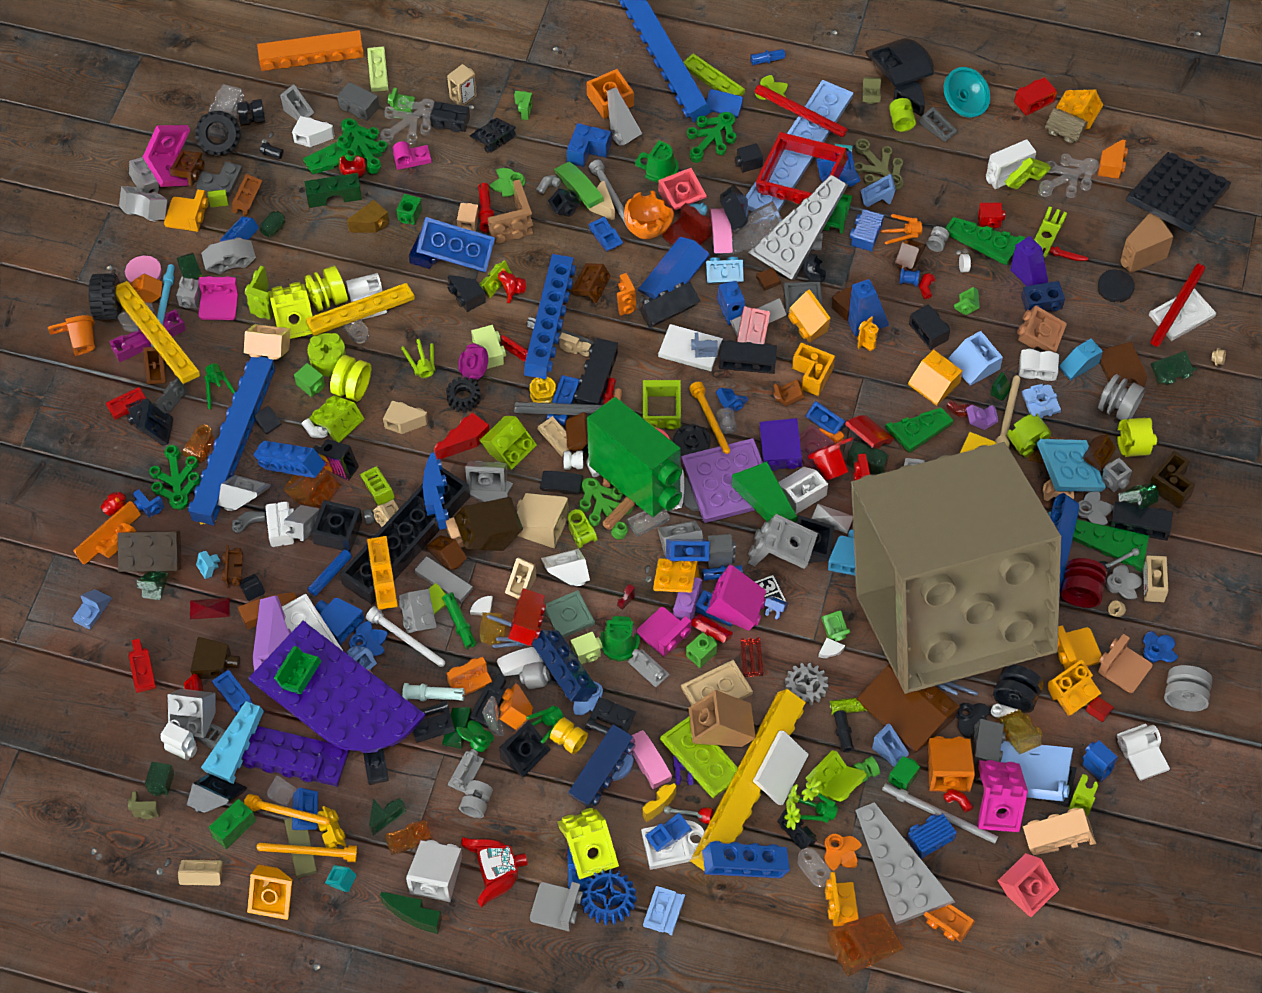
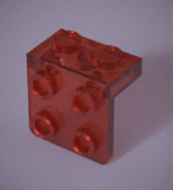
M685 203L681 206V218L670 226L663 234V238L671 245H674L679 237L694 240L701 245L712 236V222L708 217L700 214L695 207Z

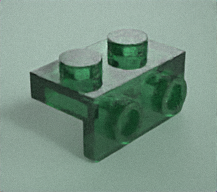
M1186 351L1150 364L1157 383L1165 382V385L1177 382L1175 378L1180 376L1182 379L1193 376L1192 372L1197 370V367L1192 368Z

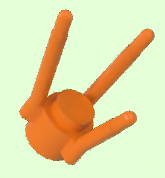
M892 214L891 217L908 221V223L905 224L904 228L880 231L881 233L905 232V234H908L885 241L887 245L910 238H918L922 234V223L917 221V218Z

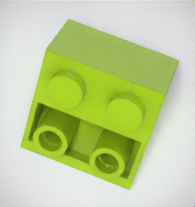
M504 416L479 440L492 457L501 463H507V468L510 470L537 446L516 416Z

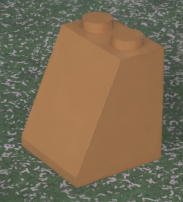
M1149 213L1126 239L1121 256V264L1129 273L1168 257L1174 236L1160 217Z
M714 690L689 707L692 742L695 744L743 747L756 738L752 707L749 702Z

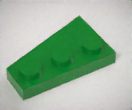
M942 408L921 413L920 416L909 419L907 417L897 423H887L885 428L908 453H911L953 425V419Z

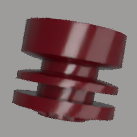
M1076 558L1068 561L1060 593L1062 599L1073 606L1081 608H1092L1100 605L1108 573L1106 567L1088 558Z

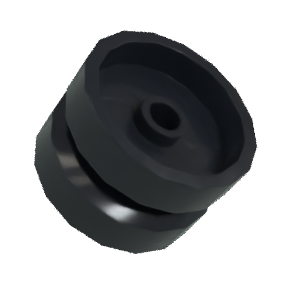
M1019 665L1005 666L993 690V696L1001 705L1019 709L1020 713H1030L1036 706L1044 682L1031 669Z

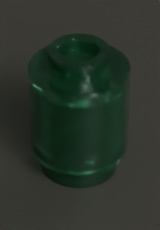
M272 211L261 223L259 228L261 233L268 238L274 236L285 224L284 215L279 211Z

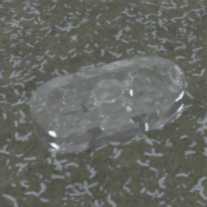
M361 319L341 326L356 343H363L369 338L368 328Z
M810 848L801 850L797 859L799 867L814 885L818 887L826 886V879L830 878L831 872L828 866L815 850ZM811 856L812 859L806 860L804 857ZM821 871L825 875L819 876L817 873Z

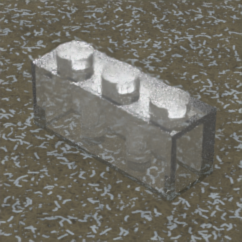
M222 84L220 90L216 93L214 103L210 105L209 112L220 110L228 112L236 118L238 115L237 102L244 101L242 89ZM220 122L213 123L208 128L209 136L226 139L229 134L228 128Z

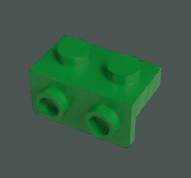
M293 646L274 679L282 689L302 694L320 665L321 660L319 657L303 653L299 647Z

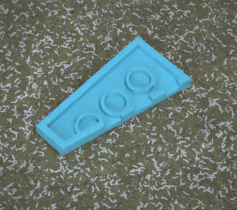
M246 701L201 768L209 774L234 784L236 779L234 774L237 768L241 767L243 762L241 759L242 755L249 748L250 736L255 733L264 710L260 706Z

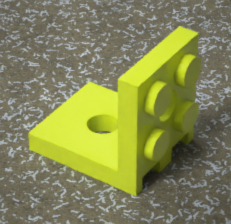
M294 282L289 284L290 287L276 286L271 288L272 291L268 292L277 327L291 328L290 339L312 334L306 324V318L312 317V312L305 285L300 284V282ZM297 314L299 321L293 324L289 321V316Z
M593 808L581 811L582 814L576 816L572 814L564 816L561 821L557 822L560 831L567 839L579 879L592 876L594 872L600 873L602 869L606 871L619 866L606 820L597 809L593 810ZM592 847L597 848V856L593 858L588 857V850Z

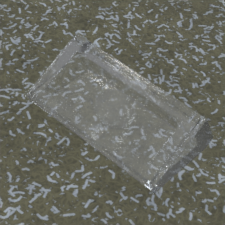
M491 696L482 713L490 732L503 736V721L500 720L501 712L495 697Z

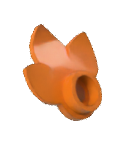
M829 835L825 839L827 851L824 859L827 866L832 871H835L839 865L846 868H856L857 857L854 851H857L862 844L852 836ZM836 842L839 846L833 847L831 843Z

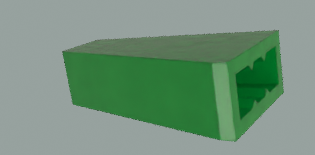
M767 462L732 474L731 486L767 522L775 514H778L796 523L797 516Z

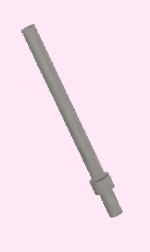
M885 783L882 791L897 797L896 800L903 803L908 802L933 815L936 814L938 816L943 813L950 823L994 844L998 839V836L984 829H978L977 826L908 794L909 792L902 788L899 790Z

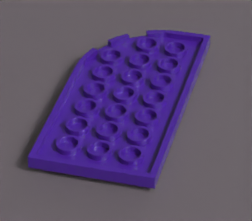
M304 620L249 677L253 684L322 738L346 751L353 750L371 753L388 746L392 747L404 740L425 718V714ZM293 646H297L303 653L317 656L321 660L320 665L302 694L282 689L274 679Z

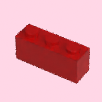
M522 588L516 604L508 639L531 646L533 639H538L541 630L538 627L541 626L544 617L541 615L544 614L546 604L543 603L545 595Z

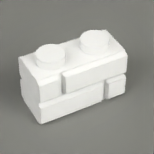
M289 502L266 505L268 533L272 547L294 543V538L286 535L287 531L294 532V528L284 525V519L294 511V508L290 509Z

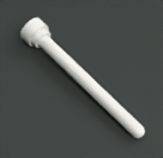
M373 606L366 615L368 621L381 624L438 666L443 667L445 665V661L384 618V614L376 606Z

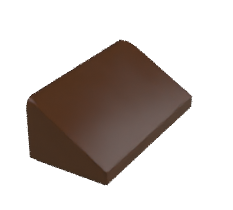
M585 412L571 417L565 422L567 448L570 450L582 451L588 443L587 414Z
M1107 434L1100 435L1094 438L1082 458L1099 471H1102L1116 448Z

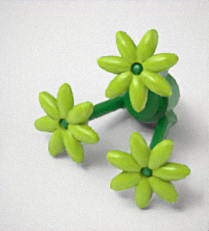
M816 777L813 778L811 783H806L807 789L801 792L804 795L803 798L796 794L798 785L792 786L791 793L788 794L789 799L786 801L788 814L784 817L788 820L787 828L791 827L795 830V822L799 823L800 819L828 823L829 820H833L836 817L838 807L835 805V801L828 799L820 793L818 787L822 781H817ZM817 796L824 802L816 804L811 801ZM800 802L816 808V813L819 816L800 815V809H796L795 803Z

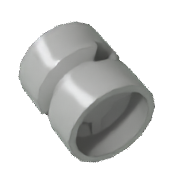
M470 780L465 789L466 796L462 797L459 810L470 817L483 818L488 807L486 803L490 801L493 793L492 787L481 781Z

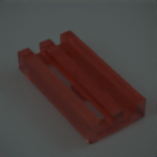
M760 637L753 640L752 638H748V640L740 638L743 676H763ZM745 645H749L751 672H747ZM753 645L757 647L759 671H755Z

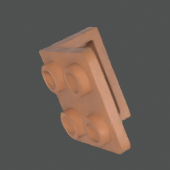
M1123 634L1119 640L1115 638L1110 646L1111 651L1108 654L1105 652L1100 658L1099 663H1101L1098 673L1125 691L1134 693L1151 670L1152 663L1129 649L1127 645L1130 638Z

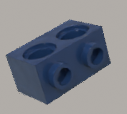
M1059 281L1023 287L1021 296L1026 311L1031 310L1034 306H1038L1046 312H1055L1063 309L1065 301Z

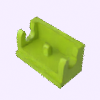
M1082 774L1069 809L1083 808L1088 817L1095 800L1094 795L1098 783L1095 782L1091 789L1087 788L1085 784L1087 783L1088 776Z

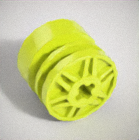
M333 265L323 269L322 279L317 272L313 273L315 281H313L311 275L305 276L307 294L318 312L323 311L322 302L326 309L330 308L329 299H332L336 306L348 302L346 289L336 266Z

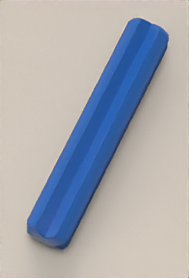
M346 549L342 550L308 587L309 593L317 596L351 559V553Z

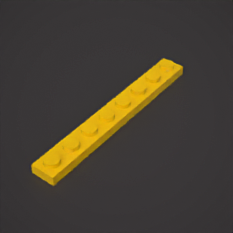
M126 281L117 285L116 299L180 381L184 384L199 377V370L130 283Z

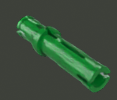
M451 592L450 596L448 593L445 594L442 600L456 626V633L460 635L466 649H469V645L470 648H473L477 645V642L471 632V625L466 622L454 593Z

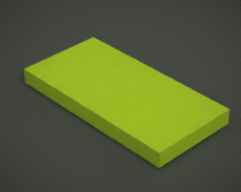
M687 717L661 736L660 740L713 799L728 788L738 767L718 745L695 744L692 742L690 717Z

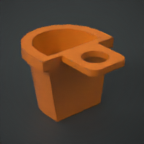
M75 316L65 319L66 322L48 327L50 335L68 331L75 356L89 353L95 349L93 332L95 320L92 316Z

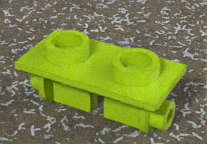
M505 260L502 263L495 264L488 274L489 277H485L479 283L489 298L502 285L498 279V273L503 268H505L507 273H511Z

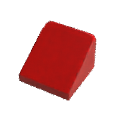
M1097 696L1087 706L1086 712L1103 723L1114 707Z

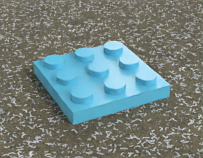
M1040 439L1037 442L1056 491L1102 492L1106 488L1099 470L1082 458L1089 448L1087 440Z

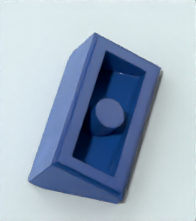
M710 89L706 102L712 112L719 114L730 112L738 118L743 106V97Z
M242 216L219 241L222 242L236 238L249 240L259 229V226L253 218Z
M817 401L813 403L805 417L832 434L841 431L847 422Z
M299 787L293 794V809L317 814L318 791ZM292 817V830L317 829V823Z

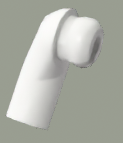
M309 418L301 423L312 438L322 439L328 435L326 428L314 426Z
M994 704L991 708V714L995 718L1010 717L1018 719L1020 713L1019 709L1001 704Z

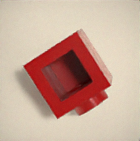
M980 203L978 210L980 227L1001 228L1002 221H1005V210H1002V203Z

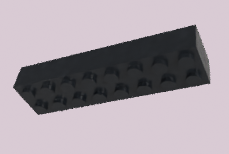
M443 468V470H440L441 475L445 474L447 486H444L445 494H443L444 504H442V508L447 509L450 519L471 497L470 488L467 483ZM423 483L373 536V538L387 536L393 580L403 572L440 531L435 514L427 516ZM367 543L340 572L342 585L373 605L376 601V594Z

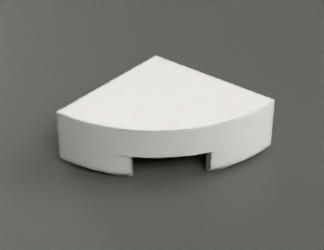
M486 596L478 599L472 605L470 614L479 616L490 615L493 597Z
M826 638L818 657L827 659L839 655L845 649V645Z

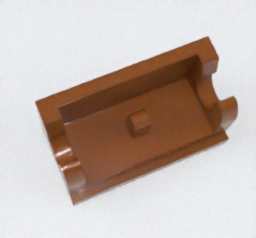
M248 174L245 175L232 203L233 213H237L238 209H241L243 215H247L263 180Z

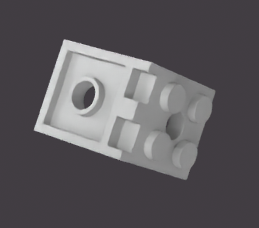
M775 514L768 522L763 524L761 529H757L754 535L755 544L751 546L748 552L750 556L748 564L756 566L768 553H771L805 569L818 533ZM790 539H794L797 542L798 546H792L790 544Z

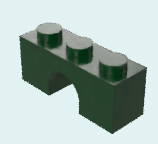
M358 173L304 181L309 208L326 206L327 198L333 195L342 196L344 203L362 200Z

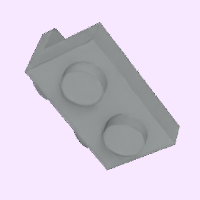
M429 589L399 595V606L402 609L403 625L407 634L436 628Z

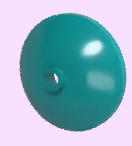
M959 67L947 75L944 82V94L948 104L956 113L967 118H974L987 110L990 104V90L981 74L968 67Z

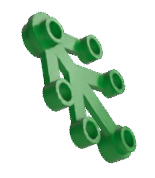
M723 112L718 117L708 119L705 116H699L697 118L698 127L716 126L700 130L694 127L687 129V137L689 139L707 136L698 147H693L690 150L689 158L692 162L699 163L703 160L704 150L714 139L716 153L718 155L726 154L727 147L723 144L721 131L724 128L726 131V142L729 144L736 142V134L732 129L735 123V116L732 113Z
M344 119L341 122L343 133L338 137L337 145L340 148H345L348 144V137L351 135L353 142L350 149L346 150L345 158L348 161L355 160L356 151L359 147L367 160L366 170L371 174H377L380 171L381 162L378 158L373 157L367 146L379 152H385L387 142L384 140L376 142L359 134L367 135L371 139H377L379 135L377 128L371 127L367 129L359 126L354 119Z
M169 445L166 447L164 454L170 463L171 476L163 473L158 466H152L149 469V474L152 478L159 479L172 486L174 493L164 489L161 482H154L151 489L154 494L169 499L172 508L183 510L188 505L189 493L201 481L199 474L192 472L193 469L197 468L199 462L196 457L189 456L186 459L187 465L179 474L178 460L181 457V451L177 446ZM188 477L189 482L181 489L182 483Z

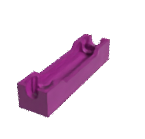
M176 309L165 314L163 326L172 337L186 330L182 318L180 319ZM140 329L109 341L111 349L119 362L143 352V347H151V342Z

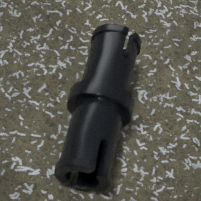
M844 710L836 711L833 715L835 717L836 735L839 736L841 751L851 752L854 750L851 738L852 729L848 724L847 713Z

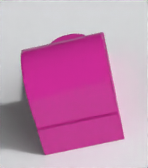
M402 141L393 146V156L397 170L431 163L428 145L410 148L409 143Z

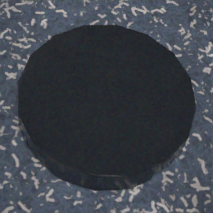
M1108 270L1098 280L1099 294L1110 302H1124L1130 299L1134 292L1135 283L1133 278L1122 270Z
M688 424L677 430L673 437V443L680 447V456L708 450L711 445V439L705 428L698 427L695 424Z

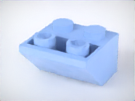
M981 331L965 339L948 358L950 362L963 370L962 377L969 386L1000 370L1003 359L1001 354Z

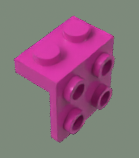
M199 277L198 283L201 291L199 318L201 320H234L236 318L239 293L236 277Z
M660 607L637 629V635L665 657L676 648L681 640L688 637L691 633V620L685 616L680 621L666 608Z

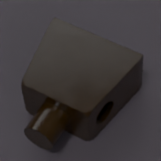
M202 637L197 638L190 670L192 675L197 674L200 679H215L226 672L228 667L239 668L240 656H231L229 645Z

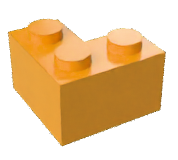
M800 343L793 356L792 369L805 374L802 382V389L816 396L820 395L834 369L835 356Z

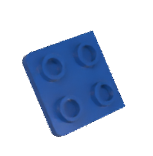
M847 151L848 160L839 179L848 184V186H854L861 180L854 167L852 152ZM819 158L816 159L819 177L823 183L829 177L836 162Z

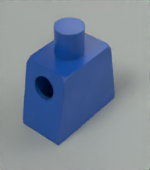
M737 281L720 284L717 300L727 324L731 325L730 320L742 315L745 300Z
M334 598L329 604L320 600L315 606L339 645L365 620L361 609L339 598Z

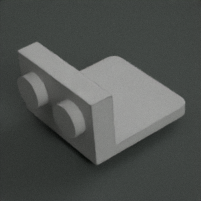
M544 882L540 883L530 914V921L570 931L571 924L576 922L577 904H581L583 892H580V884L572 882L570 889Z

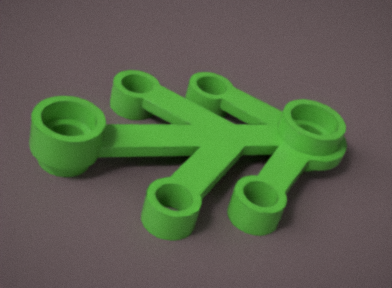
M586 478L582 482L584 497L580 500L578 507L582 512L589 511L591 506L590 499L593 496L596 504L593 513L589 516L588 522L591 526H598L601 520V510L607 517L612 512L611 508L615 509L620 504L603 498L601 494L611 496L614 500H620L623 493L616 487L610 489L601 486L599 481L594 478ZM633 507L625 515H629ZM617 522L612 528L611 534L616 539H624L628 528L625 523Z

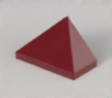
M230 598L190 600V619L230 617Z

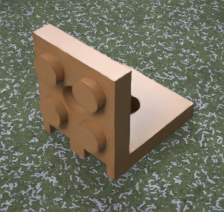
M520 180L513 181L514 202L517 211L488 218L489 236L495 237L494 244L520 239L521 237L533 234L531 228L533 224L530 216L532 212Z

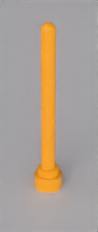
M694 382L689 387L690 393L698 399L723 453L729 454V445L704 396L706 389L702 382Z
M248 794L244 800V804L253 812L262 809L326 826L331 823L328 817L264 802L257 795Z
M271 843L257 844L258 851L343 857L347 862H356L357 846L354 845L338 849Z

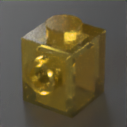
M483 612L480 627L481 642L488 645L500 644L501 641H497L496 638L505 637L506 625L488 619L487 615L503 619L502 614Z

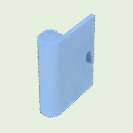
M1004 741L1001 744V751H1003L1001 762H1015L1021 766L1028 789L1027 798L1064 801L1065 798H1068L1069 785L1067 783L1073 748Z

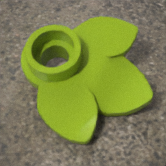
M772 75L761 79V85L786 97L784 93L788 87L787 83L774 82ZM755 94L757 98H759V99H761V100H767V99H765V98H763V97H761V96Z

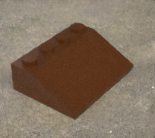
M890 664L856 699L861 703L860 705L884 726L890 724L900 740L915 753L929 742V738L935 737L955 720L960 708L957 703L936 685L905 694Z

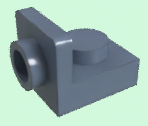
M695 332L694 339H691V350H695V358L717 357L718 341H699L698 332Z

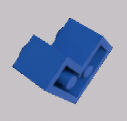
M577 123L567 148V162L570 161L574 165L584 167L589 154L606 158L611 146V131Z

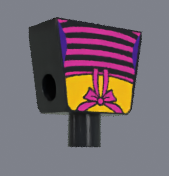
M327 439L322 446L315 445L313 447L326 463L323 468L349 481L359 467L350 445Z

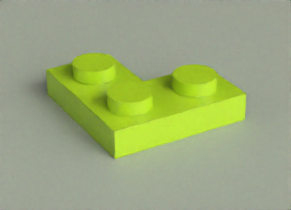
M1029 157L1004 182L1008 187L1019 189L1029 178L1040 180L1052 168L1048 163Z

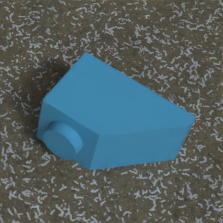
M1089 339L1077 346L1059 365V369L1071 381L1098 365L1103 351L1092 339Z

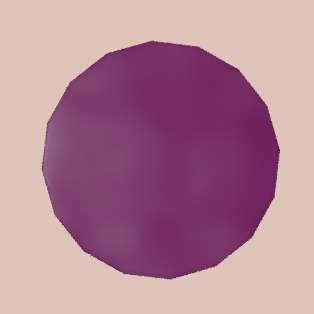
M472 343L465 347L467 348L465 352L462 351L458 366L463 378L467 377L468 380L472 378L475 381L480 379L487 369L488 353L484 346Z

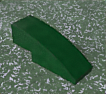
M381 892L382 904L398 918L421 930L435 934L439 933L442 921L441 911L424 908L422 899Z

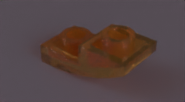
M426 820L407 824L405 829L386 833L385 840L391 855L419 846L421 840H432V835Z

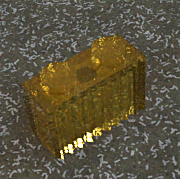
M1018 709L999 718V723L1004 724L1005 738L1019 755L1041 746L1042 732L1038 726L1034 727L1028 714L1024 715Z

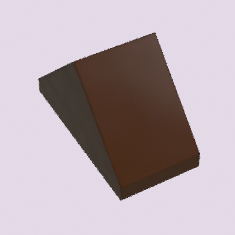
M154 346L143 347L147 384L166 383L165 360Z

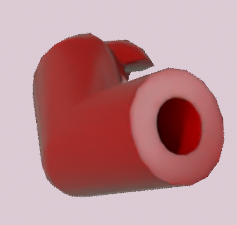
M930 273L924 274L919 283V289L924 299L932 297L929 286L935 282V276Z

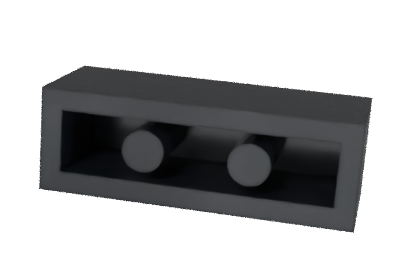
M681 282L674 286V290L670 292L665 290L658 294V298L653 300L651 297L643 301V305L639 310L650 329L696 306L700 299L691 282L686 284Z
M722 340L719 369L775 374L777 345Z
M1115 501L1110 527L1167 541L1171 532L1173 512L1163 508L1156 509L1145 505H1133L1123 501Z

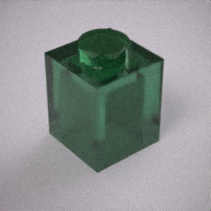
M151 762L145 781L148 792L155 796L169 794L175 774L172 765Z

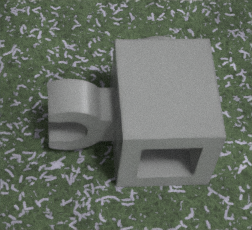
M181 277L176 295L179 306L197 309L201 298L199 280Z

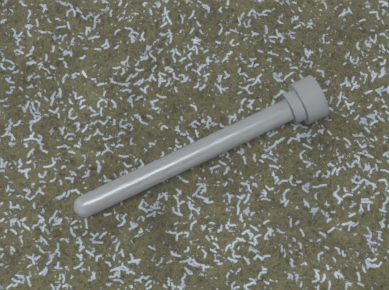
M595 160L591 162L589 169L592 174L599 177L601 182L605 181L611 200L625 223L624 207L604 174L605 167L602 161Z

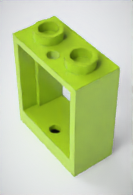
M643 380V419L653 427L670 430L681 427V380ZM648 397H676V416H648Z

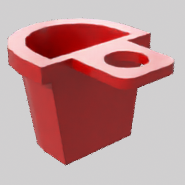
M852 437L808 454V458L814 461L825 481L848 472L839 445L853 440Z

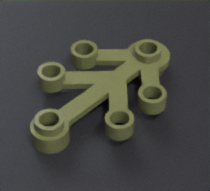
M863 138L858 139L855 150L858 154L864 155L874 166L857 162L854 164L856 172L858 174L863 172L882 174L884 177L891 174L888 170L889 158L892 156V148L889 146L882 148L881 163L869 150V141ZM895 158L892 162L893 173L891 175L893 176L895 189L899 190L903 187V179L899 175L900 169L903 167V160ZM867 174L864 177V184L869 186L884 177H875L872 174Z

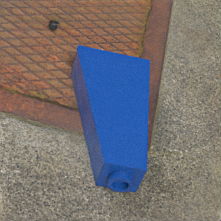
M870 279L852 284L848 324L854 336H859L860 324L864 320L867 321L871 316L873 317L872 323L878 329L889 326L879 297Z

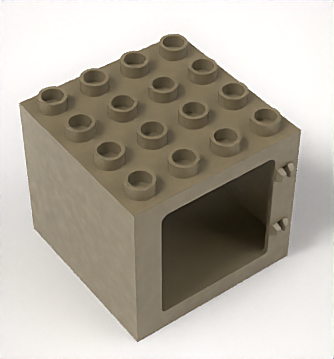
M1005 442L990 446L982 445L967 452L951 456L943 455L936 460L916 465H905L897 470L878 475H866L861 479L851 481L856 597L905 694L1057 653L1061 535Z

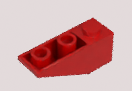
M474 413L464 417L455 429L450 430L443 441L436 444L434 448L436 459H443L478 447L481 444L479 440L490 431L489 424Z

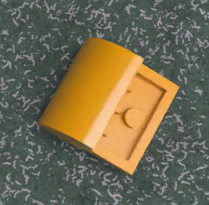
M1082 659L1048 682V690L1053 700H1058L1068 716L1101 694L1091 679L1093 674Z

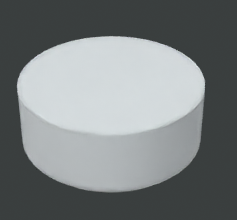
M961 254L959 257L960 272H969L971 268L970 256L968 254Z

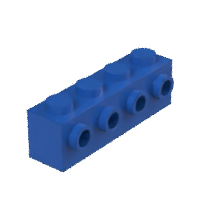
M263 441L253 454L258 460L257 463L265 470L316 478L326 464L314 448Z

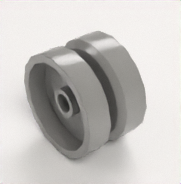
M1188 665L1175 666L1169 669L1167 676L1168 685L1165 689L1164 699L1170 706L1179 710H1204L1209 705V692L1212 688L1213 678L1210 673L1199 667Z

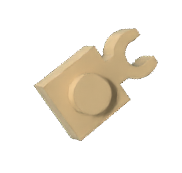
M562 332L559 337L560 349L568 353L577 354L579 352L583 356H589L591 344L580 342L579 338Z

